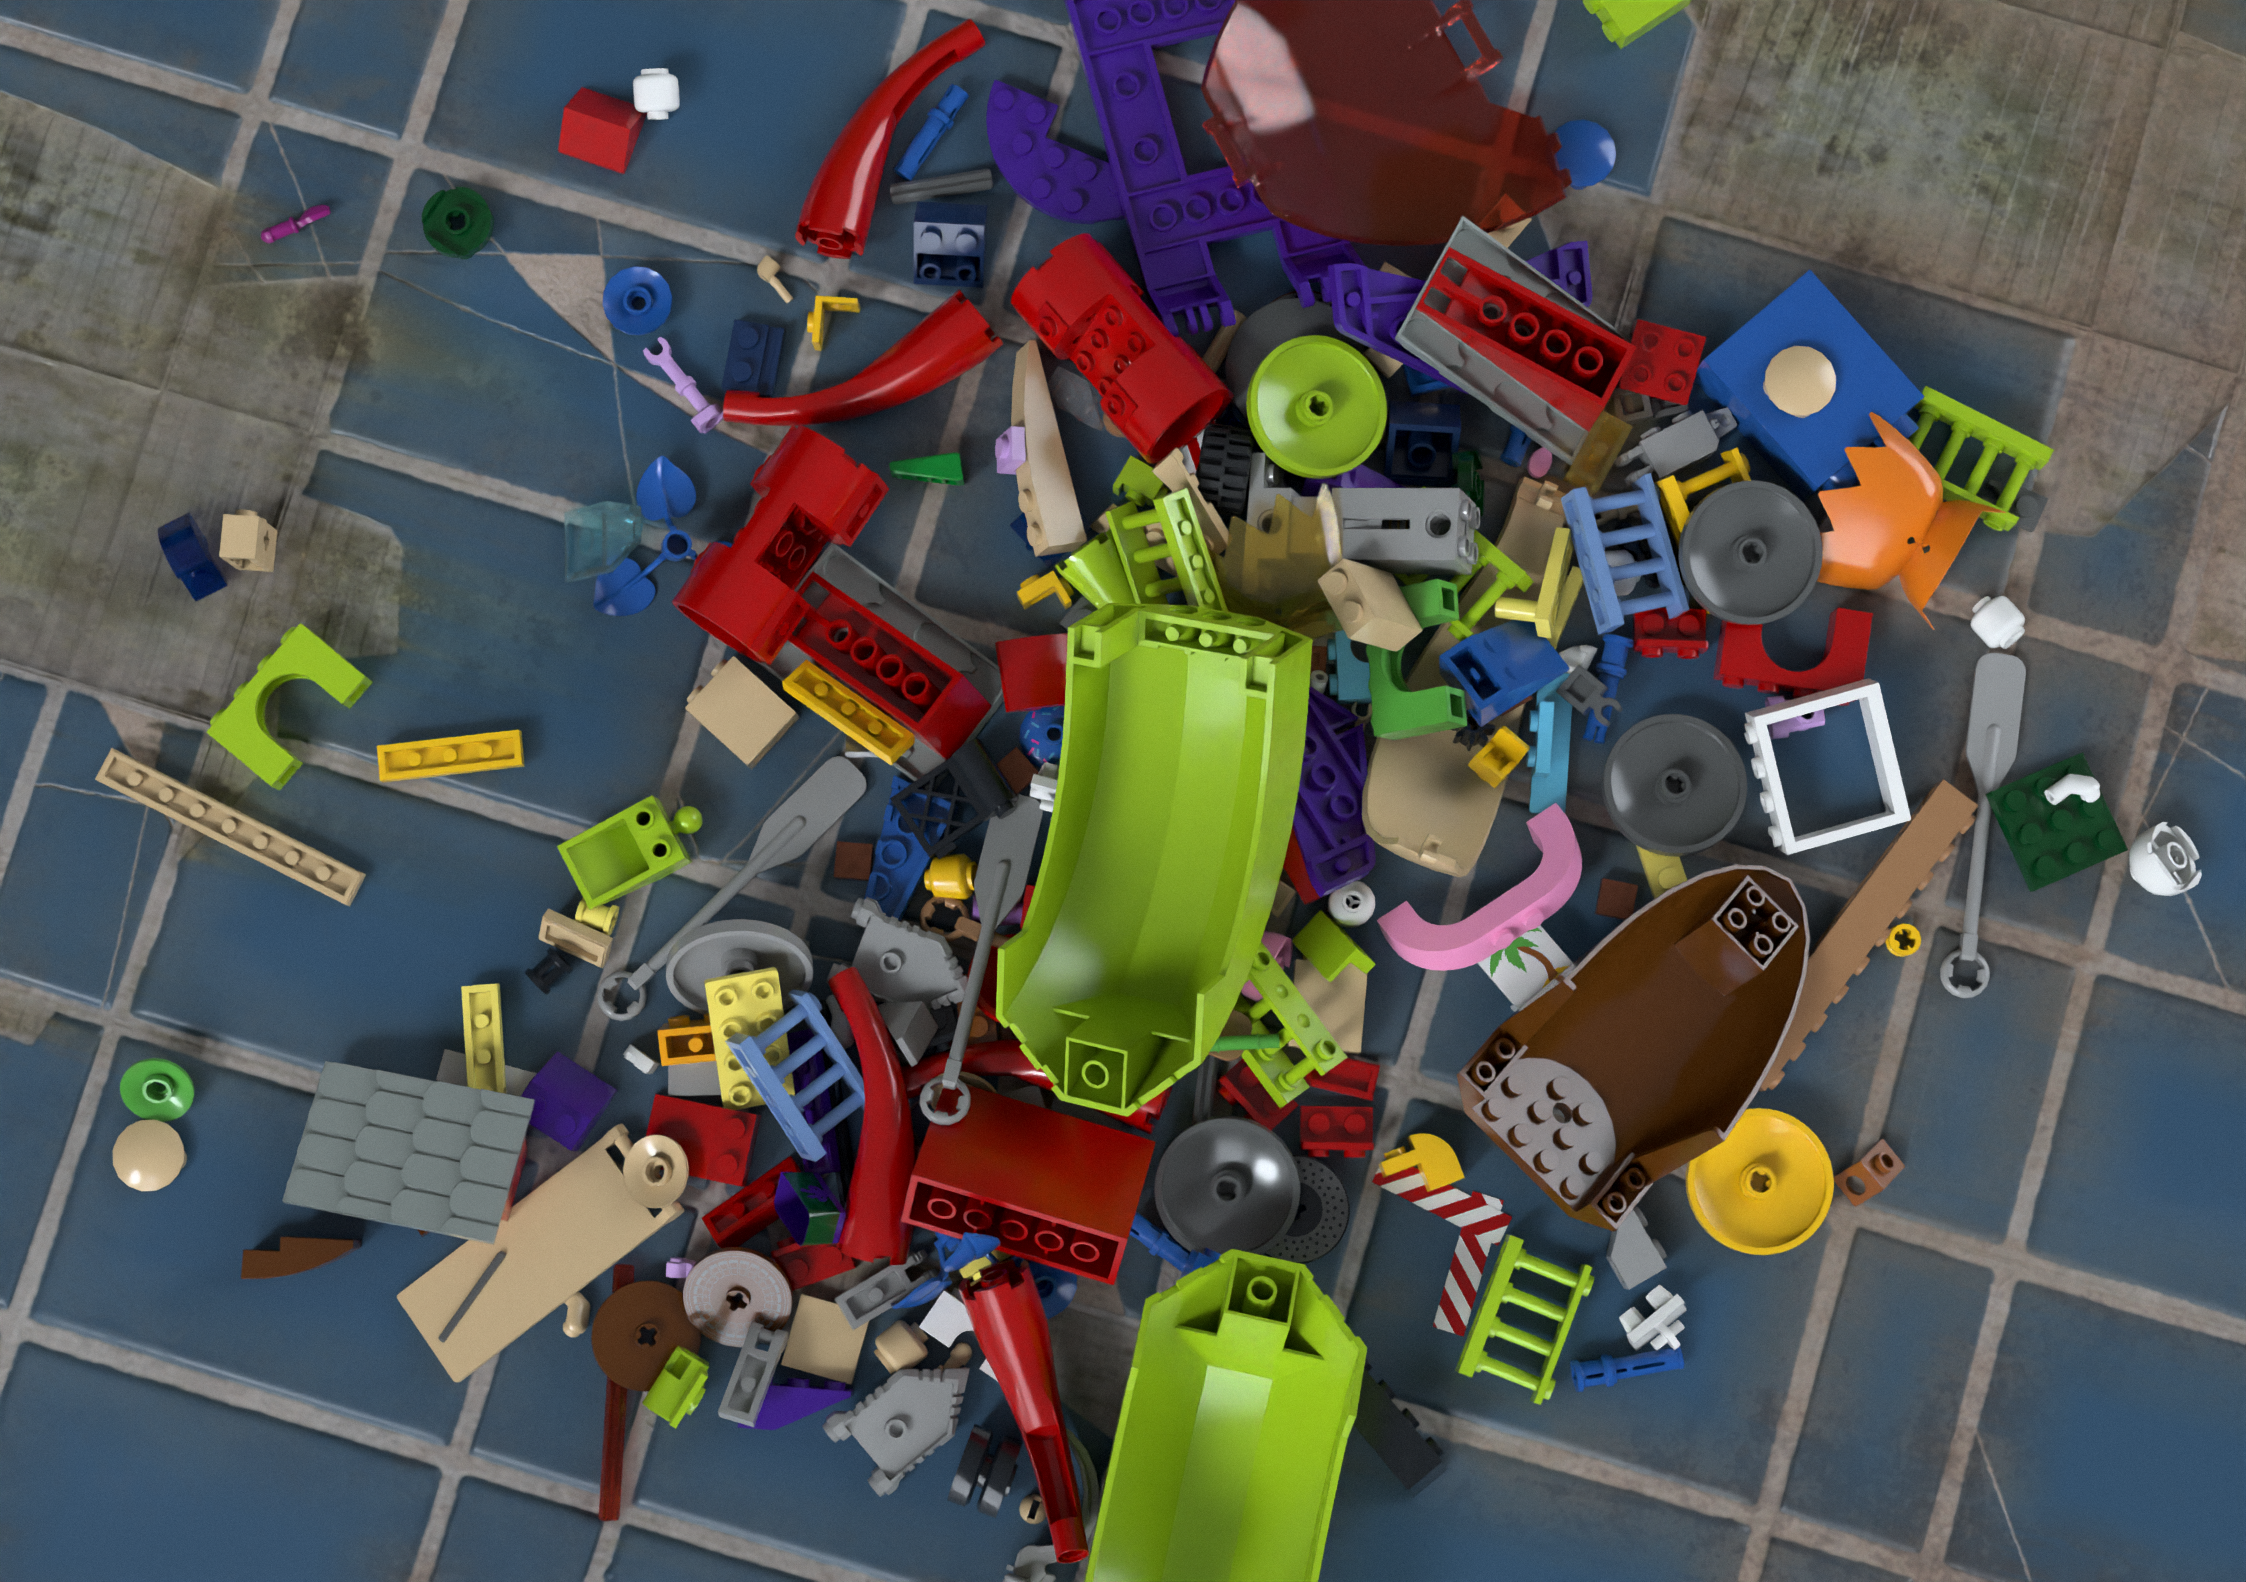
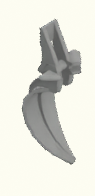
M1066 1427L1069 1445L1080 1466L1084 1490L1082 1518L1086 1540L1088 1541L1097 1519L1100 1487L1096 1469L1087 1449L1076 1435ZM1031 1544L1020 1549L1015 1565L1007 1564L1006 1570L1013 1573L1006 1574L1003 1582H1054L1056 1576L1048 1573L1046 1570L1047 1564L1057 1562L1053 1544L1042 1546Z

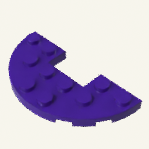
M994 80L987 104V135L994 162L1000 174L1002 173L1006 181L1013 188V191L1036 210L1062 221L1076 224H1094V222L1125 219L1110 163L1047 138L1059 111V106ZM1182 157L1184 165H1186L1187 158Z

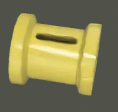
M582 898L575 914V921L601 930L603 934L610 936L616 925L619 906L612 905L607 907L601 905L589 910L584 898Z

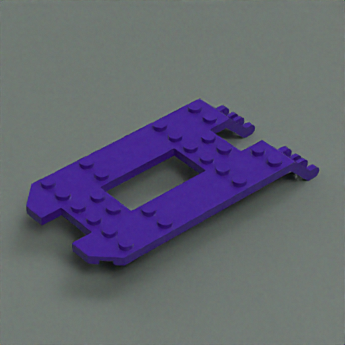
M1064 0L1147 299L1155 315L1174 337H1179L1178 327L1173 317L1183 315L1188 334H1198V326L1194 315L1195 311L1199 316L1203 331H1211L1213 322L1207 308L1215 306L1219 310L1222 326L1228 327L1236 324L1231 300L1215 275L1207 245L1272 230L1282 269L1297 291L1302 308L1311 307L1315 304V296L1310 287L1311 283L1318 282L1321 286L1323 300L1326 303L1331 302L1328 266L1343 263L1365 265L1349 242L1280 0ZM1216 35L1252 161L1187 176L1152 49Z

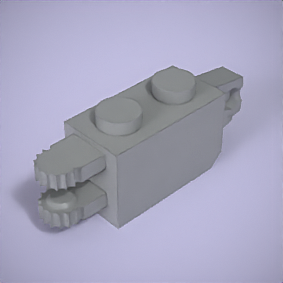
M1726 407L1707 414L1702 410L1694 415L1689 410L1672 419V426L1662 431L1657 426L1643 433L1640 436L1642 441L1635 448L1614 459L1617 467L1626 466L1637 458H1640L1644 466L1643 469L1630 473L1624 479L1626 485L1631 486L1637 479L1649 473L1652 475L1653 482L1672 475L1675 476L1711 458L1712 454L1717 450L1719 439L1737 426L1736 420L1729 408Z

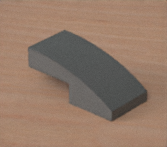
M1620 388L1614 389L1612 393L1619 425L1675 417L1689 411L1688 404L1680 405Z

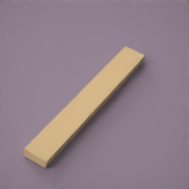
M111 748L95 780L347 906L351 905L366 877V874L116 749Z

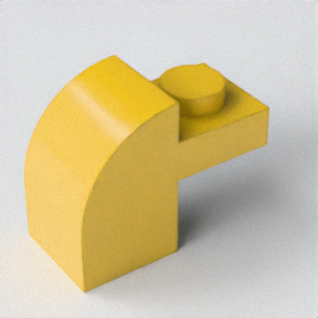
M1425 1133L1413 1134L1407 1137L1411 1151L1406 1152L1404 1146L1384 1153L1386 1160L1378 1164L1383 1178L1417 1165L1427 1192L1465 1178L1451 1146L1443 1139Z

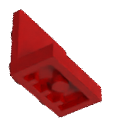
M1640 319L1633 321L1630 343L1637 348L1620 378L1619 388L1668 402L1687 405L1706 337Z

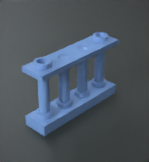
M1651 473L1644 474L1631 484L1633 491L1592 499L1588 495L1587 488L1581 487L1571 490L1561 498L1598 635L1612 632L1622 626L1625 615L1666 607L1669 619H1672L1689 610V593L1687 588L1682 585L1659 503L1660 491L1657 484L1653 482ZM1632 505L1638 506L1643 525L1606 533L1598 530L1595 520L1596 513ZM1647 538L1652 559L1616 567L1608 565L1604 552L1605 547ZM1657 573L1662 593L1622 602L1620 599H1617L1614 588L1615 581Z
M792 989L787 994L796 1006L757 1037L736 1032L725 1042L801 1158L816 1162L826 1154V1151L820 1144L823 1141L822 1136L858 1107L864 1110V1082L820 1013L822 1006L819 1000L810 992ZM804 1019L813 1032L814 1037L777 1066H770L763 1056L766 1053L765 1048ZM823 1048L833 1066L795 1096L789 1095L782 1085L785 1083L784 1078ZM842 1077L852 1095L814 1125L807 1124L801 1114L804 1112L803 1107Z

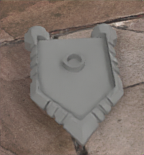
M866 897L865 900L857 899L851 918L856 919V924L866 927L852 966L846 963L841 965L834 963L827 978V984L829 979L839 972L856 967L874 1000L879 1003L880 1001L884 1003L923 1001L930 1012L931 1008L936 1010L941 1008V1005H944V1007L951 1005L952 1001L954 1003L963 1001L967 986V976L963 975L962 972L964 970L961 965L958 966L956 956H952L951 953L953 951L944 936L929 930L925 932L920 930L921 927L910 926L909 922L904 920L903 922L898 921L896 917H887L877 900Z
M945 1368L944 1371H941V1369H933V1371H930V1369H922V1371H919V1369H899L887 1379L885 1385L877 1387L874 1394L870 1393L867 1395L863 1403L860 1401L856 1404V1408L853 1411H833L826 1417L827 1422L822 1427L835 1443L840 1439L844 1441L853 1435L878 1465L871 1471L872 1476L867 1479L868 1483L880 1497L885 1493L890 1495L898 1488L900 1480L905 1477L904 1474L907 1471L911 1472L916 1468L915 1465L917 1463L921 1464L927 1455H932L935 1452L934 1449L939 1445L943 1446L955 1436L959 1419L956 1416L960 1414L961 1407L959 1404L963 1401L961 1393L965 1392L970 1368Z

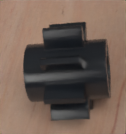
M1466 710L1467 726L1450 730L1456 731L1453 743L1460 742L1466 746L1467 751H1470L1472 746L1479 744L1484 747L1487 744V735H1493L1495 725L1487 723L1480 727L1470 712Z

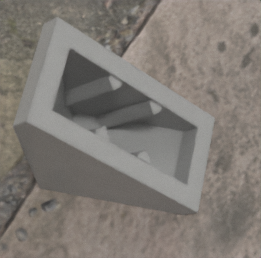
M923 1001L880 1004L878 1008L886 1026L909 1064L913 1067L924 1054L939 1028Z

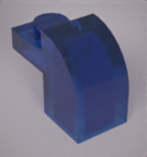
M190 512L157 528L159 542L176 577L178 579L181 578L195 602L228 586L226 578L209 553L207 539Z

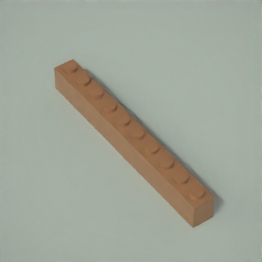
M1944 779L1933 785L1912 813L1911 820L1906 821L1809 951L1806 978L1795 1016L1779 1053L1758 1092L1766 1091L1767 1088L1773 1090L1780 1083L1785 1075L1781 1069L1789 1059L1795 1061L1806 1047L1803 1040L1810 1030L1815 1033L1824 1024L1828 1017L1824 1013L1831 1002L1837 1004L1847 993L1849 987L1845 984L1854 973L1858 976L1865 969L1870 961V958L1866 955L1874 945L1880 947L1892 931L1888 928L1895 917L1901 919L1911 907L1913 902L1909 900L1910 896L1916 888L1921 891L1930 882L1934 875L1930 871L1937 860L1942 863L1950 855L1955 847L1951 842L1958 832L1964 834L1974 823L1976 817L1972 813L1978 805Z

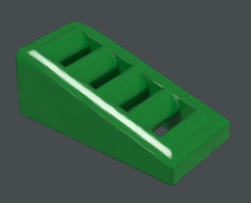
M958 452L892 461L889 463L893 478L956 486L965 485L961 458Z

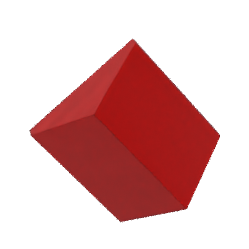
M581 87L564 107L558 152L625 174L647 113L638 112L632 103Z

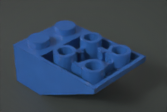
M1512 620L1469 636L1439 656V674L1450 687L1465 690L1466 709L1480 727L1570 670L1569 666L1545 637L1537 636L1534 622Z

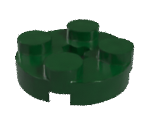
M456 187V189L448 191L441 190L427 201L422 212V223L427 241L437 252L447 257L465 260L471 258L486 246L493 232L494 217L488 204L480 194L466 187ZM461 215H464L466 225L462 229L451 230L453 225L449 220L452 217L459 218Z
M1478 450L1453 453V470L1455 474H1458V484H1452V488H1460L1476 504V507H1479L1480 516H1483L1485 484L1484 480H1480L1479 472L1476 471L1483 469L1481 456Z

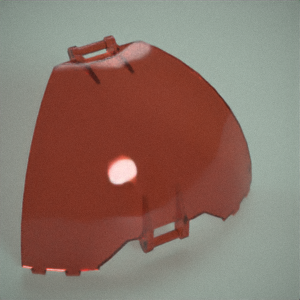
M1235 0L1218 33L1205 68L1201 90L1214 116L1206 120L1202 126L1207 135L1212 134L1234 173L1232 179L1236 186L1242 187L1252 183L1271 214L1293 225L1327 237L1362 244L1388 246L1446 243L1449 241L1462 216L1484 232L1490 233L1535 216L1567 198L1565 188L1572 183L1569 169L1564 168L1560 170L1556 158V153L1562 148L1558 133L1554 132L1548 135L1541 115L1533 117L1489 101L1478 77L1500 63L1504 57L1499 49H1494L1473 12L1474 5L1471 0L1456 2L1447 9L1443 16L1432 0ZM1459 19L1463 21L1482 57L1466 68L1444 32L1445 29Z

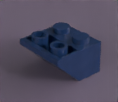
M917 201L914 217V284L983 288L987 243V205Z

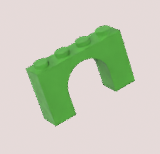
M1434 579L1400 587L1422 629L1459 620L1456 584ZM1370 644L1366 645L1370 670L1368 687L1372 699L1371 725L1374 729V736L1399 740L1467 726L1465 690L1445 685L1412 692L1404 682L1401 673V657L1406 645L1397 652Z

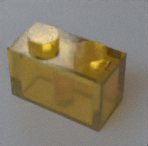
M1602 411L1588 432L1563 481L1576 488L1586 487L1588 494L1594 497L1633 426Z

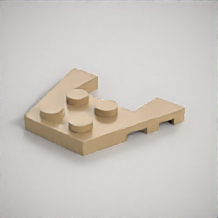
M1176 447L1155 466L1152 472L1173 492L1183 488L1188 489L1212 561L1229 546L1233 538L1212 503H1206L1197 488L1200 484L1194 473H1188L1182 463L1184 456ZM1114 503L1093 521L1090 527L1099 534L1102 532L1105 534L1110 528L1105 512L1117 506ZM1161 523L1143 526L1149 547L1167 543ZM1172 557L1154 560L1156 566L1178 577Z

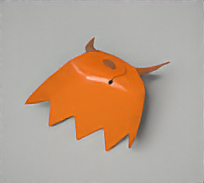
M1870 412L1869 416L1886 447H1846L1844 451L1857 474L1860 486L1819 491L1818 496L1832 523L1834 531L1820 532L1823 556L1817 582L1846 588L1872 590L1886 585L1899 575L1902 589L1908 600L1929 626L1935 630L1923 613L1927 602L1952 565L1982 512H2006L1971 501L1953 500L1943 502L1942 480L1937 471L1896 428L1880 416ZM1913 537L1915 542L1908 544V539ZM1929 545V552L1924 553L1923 548Z

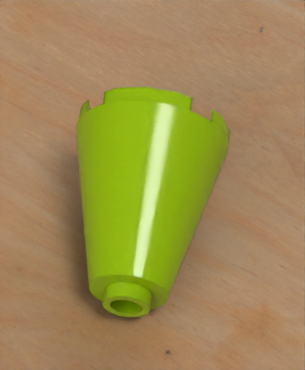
M1111 528L1105 534L1104 532L1100 533L1073 551L1071 557L1065 561L1062 559L1055 565L1058 573L1097 609L1108 603H1135Z

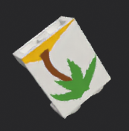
M1540 925L1515 939L1507 948L1499 950L1483 961L1478 962V965L1512 1003L1510 1007L1515 1012L1573 962Z

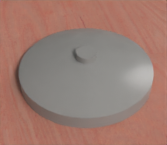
M723 920L700 926L677 940L667 956L666 981L671 993L679 1002L691 1010L704 1015L709 1013L704 985L706 979L775 967L778 971L784 1011L794 1005L787 994L792 989L808 992L813 980V960L806 944L798 936L785 928L757 920Z

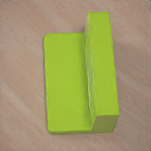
M1322 910L1292 940L1294 945L1329 982L1333 981L1350 962L1364 974H1367L1376 965L1347 932Z

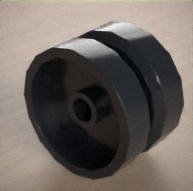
M974 1424L947 1501L965 1507L970 1503L975 1488H982L977 1503L978 1512L996 1518L1004 1496H1008L1018 1468V1465L1015 1463L1023 1441L1005 1435L1000 1439L995 1455H991L988 1452L994 1437L992 1430Z

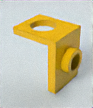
M815 296L814 312L809 311L807 318V332L812 333V344L815 350L822 351L825 310L860 313L858 298Z

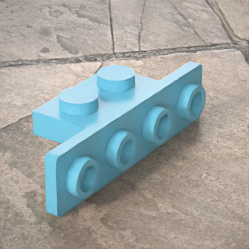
M1567 673L1562 674L1537 691L1536 710L1530 711L1529 732H1534L1533 746H1529L1530 750L1527 752L1526 766L1532 767L1530 813L1539 814L1554 803H1557L1564 813L1566 811L1572 705L1556 691L1569 677L1570 674Z

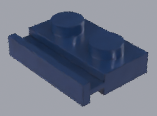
M735 319L721 386L722 389L725 391L760 392V396L773 398L785 340V328H775L765 324Z

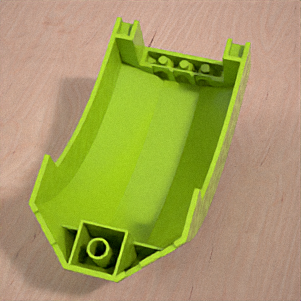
M1108 603L1068 627L1063 739L1052 817L1041 867L1022 931L998 948L996 1018L1004 1028L1010 1027L1022 1043L1019 1048L1036 1070L1041 1068L1054 1086L1051 1089L1059 1100L1128 1117L1184 1075L1201 1065L1220 1036L1245 984L1262 940L1285 861L1299 791L1305 747L1312 638L1259 617L1192 605Z
M1230 1249L1220 1255L1219 1259L1204 1268L1200 1267L1177 1280L1176 1284L1160 1294L1157 1292L1145 1299L1083 1582H1318L1347 1439L1357 1416L1367 1346L1359 1336L1355 1337L1344 1322L1345 1317L1327 1294L1324 1295L1313 1281L1314 1276L1306 1265Z

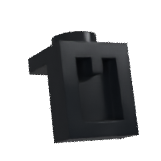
M941 1005V1008L936 1010L931 1008L930 1014L939 1028L926 1049L934 1048L936 1054L951 1049L957 1021L952 1005L945 1007Z

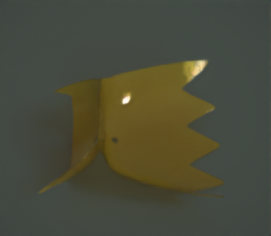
M1323 483L1320 488L1312 517L1303 513L1282 495L1276 494L1269 534L1253 527L1236 516L1231 517L1225 557L1207 548L1228 612L1259 617L1312 638V641L1327 634L1343 630L1317 581L1343 559L1336 512L1326 483ZM1276 608L1282 609L1281 615L1275 614Z

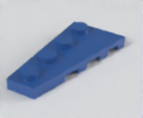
M894 775L890 798L911 785V783ZM913 794L902 801L909 813L923 815L927 796ZM933 797L929 817L948 820L951 803L944 799ZM890 799L889 804L886 806L880 840L877 843L876 858L872 873L869 876L864 900L866 897L877 900L887 917H896L901 922L933 857L930 858ZM956 806V809H955L954 817H955V815H956V813H957V811H958V809H959L957 806ZM913 819L920 829L922 820ZM927 821L925 838L931 847L944 838L946 825Z

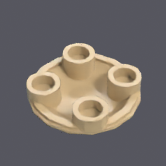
M1793 346L1780 351L1771 359L1765 371L1763 389L1778 409L1795 415L1798 418H1805L1810 414L1819 412L1830 402L1836 389V375L1831 362L1823 353L1811 347Z
M156 1119L140 1120L127 1126L118 1136L113 1148V1166L118 1177L127 1186L139 1191H157L169 1185L179 1175L187 1162V1155L179 1134L169 1124Z

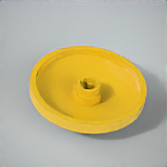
M1763 1108L1746 1109L1724 1142L1687 1163L1686 1192L1696 1219L1716 1241L1742 1253L1771 1255L1782 1253L1800 1245L1820 1227L1832 1202L1834 1191L1833 1169L1824 1145L1816 1134L1803 1122L1777 1110Z

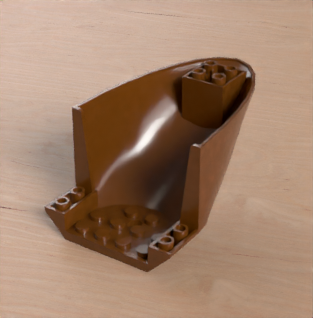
M1735 864L1703 872L1667 890L1624 920L1508 1017L1492 1032L1456 1074L1465 1114L1569 1217L1613 1232L1616 1231L1655 1181L1724 1142L1757 1094L1779 1053L1793 1021L1807 973L1810 934L1806 906L1792 880L1766 866ZM1553 1107L1558 1108L1564 1114V1124L1554 1118Z

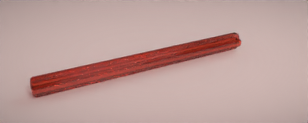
M616 1264L614 1266L612 1293L620 1287L634 1282L633 1265ZM608 1376L598 1517L602 1521H617L620 1517L627 1388L615 1383Z

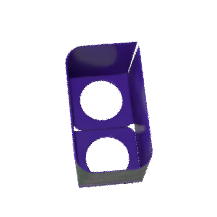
M781 1172L774 1206L777 1214L799 1246L838 1243L846 1212L818 1172Z

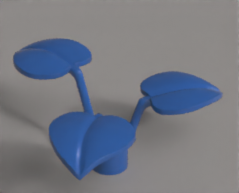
M665 456L658 457L645 470L636 493L637 506L646 519L657 521L665 518L669 533L661 543L662 553L643 571L630 558H614L601 568L596 579L593 607L595 610L606 615L628 616L644 610L652 602L656 593L654 584L646 576L666 558L676 562L689 556L695 561L698 556L696 551L691 549L692 541L689 535L684 531L677 530L671 517H684L691 511L696 500V490L687 474L676 467ZM714 541L726 545L730 548L733 545L732 543L726 541Z
M935 1232L938 1240L934 1242V1245L938 1250L941 1266L940 1273L937 1277L931 1278L919 1285L899 1303H891L892 1308L916 1307L935 1299L952 1284L951 1278L948 1277L949 1271L961 1269L974 1260L985 1256L992 1264L1001 1262L991 1253L1000 1245L999 1238L964 1232L961 1240ZM946 1247L948 1248L949 1252L954 1251V1253L947 1260L944 1249ZM1017 1256L1011 1258L1015 1262L1016 1267H1020L1024 1260L1027 1262L1031 1261Z

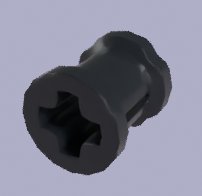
M552 947L547 950L548 955L533 969L528 968L525 971L529 979L546 995L551 992L550 987L565 972L570 974L573 971L568 962ZM552 965H555V967L546 976H543V974Z

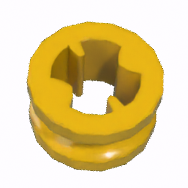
M1903 923L1890 929L1892 931L1885 940L1886 947L1890 953L1895 956L1904 957L1915 953L1919 949L1921 936L1916 927ZM1902 931L1907 932L1906 937L1911 940V946H1904V950L1899 948L1900 942L1895 940V935L1902 934Z

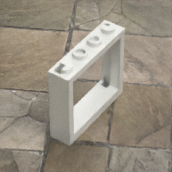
M1868 678L1745 713L1747 723L1744 724L1746 730L1744 735L1749 745L1753 744L1755 758L1751 759L1752 768L1756 778H1761L1764 792L1760 793V801L1764 812L1770 814L1772 826L1768 827V833L1772 837L1774 847H1778L1786 855L1911 820L1879 682ZM1859 699L1885 812L1794 837L1767 725Z

